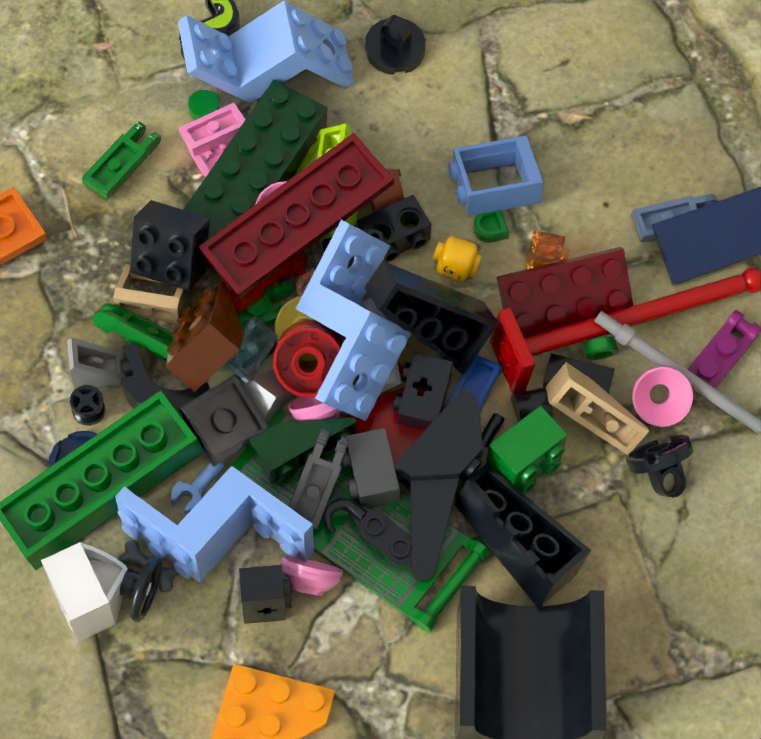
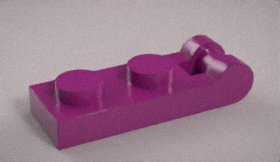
M735 310L730 315L726 323L687 369L715 389L761 333V326L755 322L751 324L743 318L744 314L738 310ZM735 329L744 334L741 340L731 334Z

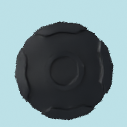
M392 15L387 19L377 22L367 33L365 44L367 59L378 71L389 75H394V71L401 72L405 70V73L411 72L421 64L425 56L426 39L422 30L415 23L397 15Z
M686 435L669 436L671 443L659 444L658 440H654L632 450L629 453L630 458H626L629 471L634 474L648 473L654 491L660 496L672 498L680 496L684 492L687 483L681 461L688 458L694 452L690 438ZM668 473L673 474L675 479L674 487L670 491H667L663 484L664 478Z

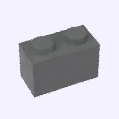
M385 428L345 436L349 441L342 458V464L344 469L350 468L352 479L347 480L351 500L357 499L358 504L366 508L400 502V487Z

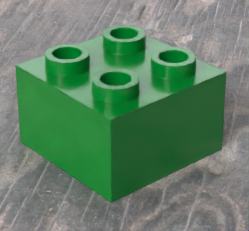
M540 405L489 444L486 464L490 465L525 495L536 485V479L544 473L549 476L560 467L568 434Z

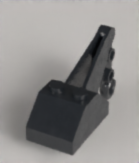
M463 388L395 463L397 479L410 491L411 537L385 514L363 507L357 502L346 498L332 501L323 513V522L329 533L334 534L336 531L331 520L333 514L338 510H344L353 517L362 537L390 562L396 565H409L413 578L418 582L426 583L431 581L435 576L456 491L463 482L466 483L468 478L480 470L479 467L482 464L480 460L483 448L479 401Z

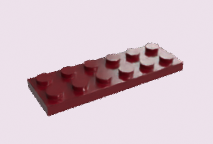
M352 133L198 246L199 250L240 299L336 228L341 220H347L394 185V178L357 135Z

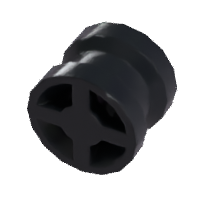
M83 385L72 392L70 406L74 419L78 423L91 426L103 419L106 408L102 393L98 388L92 385ZM84 408H92V410L83 411Z

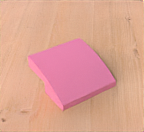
M234 102L179 127V132L204 177L208 175L246 120Z

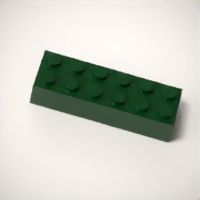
M273 79L183 209L210 218L208 239L256 205L260 193L265 188L277 182L288 181L294 176L306 153L318 140L316 136L320 129L327 127L328 107Z

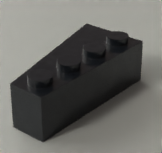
M384 261L380 263L364 287L380 312L405 331L408 330L423 345H427L434 350L441 359L453 361L454 368L462 375L499 324L484 301Z
M488 464L467 479L454 504L538 609L577 575L591 552V549Z

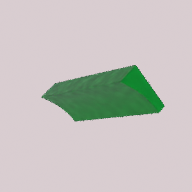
M160 390L0 502V521L28 562L37 570L43 566L41 560L70 547L117 514L119 510L115 496L124 486L140 498L204 453L203 448L196 436Z

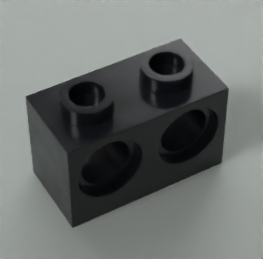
M414 195L357 220L358 229L371 228L382 231L383 237L388 239L383 241L390 245L384 257V262L393 261L400 253L411 248H421L431 238L432 224ZM405 224H413V225H415L416 227H414V228H406V227H404L403 225H405Z

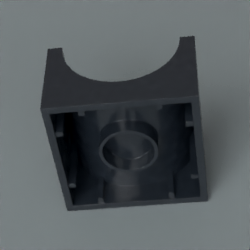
M461 586L456 630L455 739H603L607 731L604 591L590 590L587 595L578 600L559 605L542 606L538 609L536 606H518L495 602L481 596L477 592L476 586Z

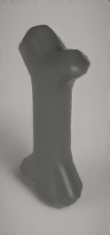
M130 540L125 543V552L118 557V560L125 565L132 564L142 569L149 557L140 551L136 540ZM162 567L158 584L162 592L171 591L173 588L172 580L179 575L174 567Z

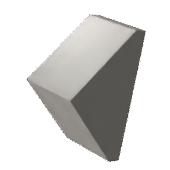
M75 338L67 340L69 368L75 389L83 385L102 387L122 384L121 379L125 378L120 360L124 359L123 352Z
M274 369L250 378L245 387L266 423L295 395L287 391L277 380Z

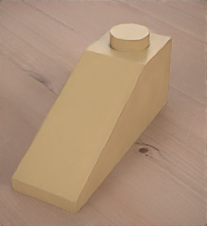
M565 362L546 386L549 404L626 455H629L649 432L643 423L595 381L567 362Z

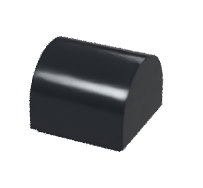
M545 387L511 395V401L518 422L540 405L553 417L552 405L549 404Z

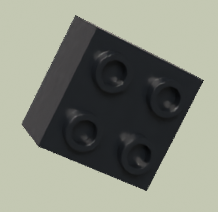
M150 200L134 216L130 273L190 291L205 274L206 258L200 252L198 246L208 240L210 218Z

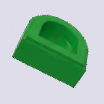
M501 210L478 214L474 219L473 232L479 240L491 243L509 238L510 233Z

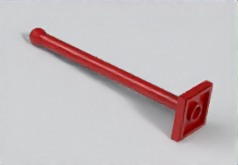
M754 267L748 268L741 275H735L608 313L607 315L622 325L626 323L632 327L736 296L746 291L757 293L761 291V270ZM506 308L498 313L497 321L499 324L491 335L490 344L499 365L503 366L502 372L512 394L524 392L527 389L535 367L533 356L603 336L610 332L595 323L596 317L524 338L511 308Z

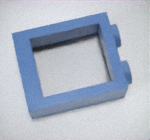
M527 135L453 148V162L448 163L449 174L452 181H457V200L459 205L464 204L468 216L542 203L543 181ZM516 165L521 183L472 191L467 176L468 172Z

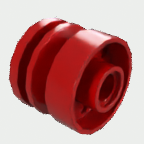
M303 320L292 324L282 333L274 351L273 368L277 380L287 391L297 396L315 397L343 345L341 337L336 331L316 320ZM305 353H311L316 356L317 361L307 363L301 356Z

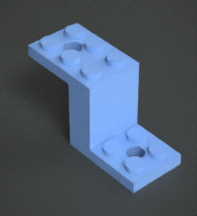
M282 1L230 36L188 15L178 21L187 73L248 103H252L262 97L273 79L284 83L305 69L343 88L354 84L353 67L346 49L347 40L344 33L340 29L330 26L321 19L306 13L301 8L295 7L286 1Z
M341 220L296 309L346 337L315 398L326 405L366 421L411 333L408 330L402 329L395 322L360 304L367 292L364 287L384 260L390 245ZM354 256L353 264L347 268L349 260ZM360 374L357 383L353 385L355 377Z
M233 466L224 473L178 525L125 486L115 496L119 510L118 515L122 522V530L132 539L137 540L140 538L147 543V547L152 554L158 555L161 559L165 557L174 564L175 570L184 578L189 579L192 577L199 583L204 580L252 524L262 537L267 539L271 537L280 543V548L292 558L297 556L306 562L314 553L313 524Z

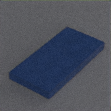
M761 187L652 224L672 285L761 254Z

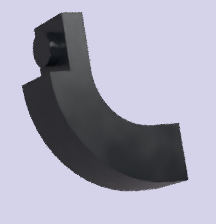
M136 342L123 346L125 359L120 360L126 378L121 379L124 395L133 409L161 390L184 420L178 409L210 390L208 382L200 386L195 392L191 388L170 390L157 385L147 374Z

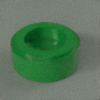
M209 90L194 92L188 100L189 114L196 120L218 110V97Z
M602 337L587 342L584 345L587 359L601 360L615 355L618 351V346L614 337Z

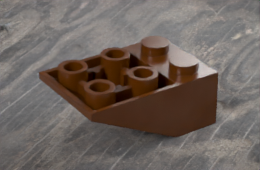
M224 281L216 288L208 287L199 297L198 301L200 303L193 309L188 307L180 314L176 321L179 325L172 333L174 340L166 350L169 354L165 367L194 392L240 350L244 337L230 292Z

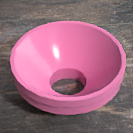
M659 366L648 369L639 376L633 386L632 403L634 409L641 419L653 426L666 427L678 423L687 415L692 405L693 392L690 382L681 372L671 367ZM657 384L665 385L669 392L667 399L661 403H655L650 398V391Z
M298 396L288 406L293 418L299 422L338 419L342 416L341 410L326 405L315 397Z
M283 556L281 558L283 576H289L290 588L301 593L323 596L324 592L340 583L343 575L342 569L313 560L305 562L297 557Z

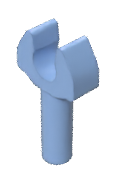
M210 463L192 483L187 484L178 481L172 489V505H176L183 496H191L192 500L184 508L185 515H187L202 499V491L220 473L224 465L219 463L213 467Z

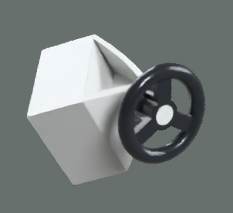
M81 542L41 560L49 583L77 642L115 625L123 596L132 599L130 608L131 619L134 622L142 621L153 602L162 570V560L158 555L149 557L140 573L130 568L127 569L125 564L108 553Z

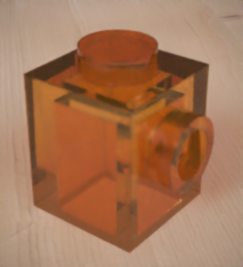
M534 230L526 269L567 260L569 250L563 249L565 236Z

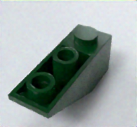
M355 418L277 423L249 439L250 453L271 484L278 480L285 481L294 476L297 469L305 465L309 453L312 454L321 429L329 431L327 444L320 455L321 458H324L326 452L336 447L341 437L357 434V421Z

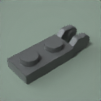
M321 429L312 454L309 453L288 506L311 522L313 529L316 530L342 466L340 463L349 441L345 437H341L338 440L332 461L321 458L320 455L329 438V431Z

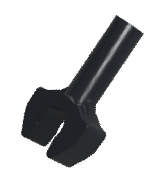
M493 413L481 434L483 449L480 469L486 464L489 444L492 443L505 420L497 413Z

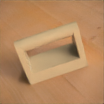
M126 264L115 288L113 296L114 305H118L128 311L130 310L143 318L178 323L176 321L182 313L187 290L177 288L174 297L130 290L131 278L158 283L162 282L130 273L131 265Z

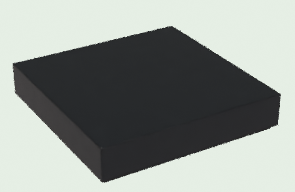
M236 374L178 409L190 430L198 439L213 467L247 447L249 439L269 428Z

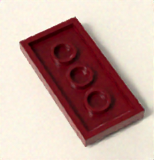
M621 247L496 276L502 309L511 308L524 338L597 317L601 311L608 314L634 306L625 252Z

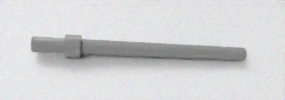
M603 311L598 314L594 322L615 336L614 340L623 346L628 344L658 366L671 367L678 370L688 379L693 390L757 434L761 431V420L636 335V330L628 324H620Z

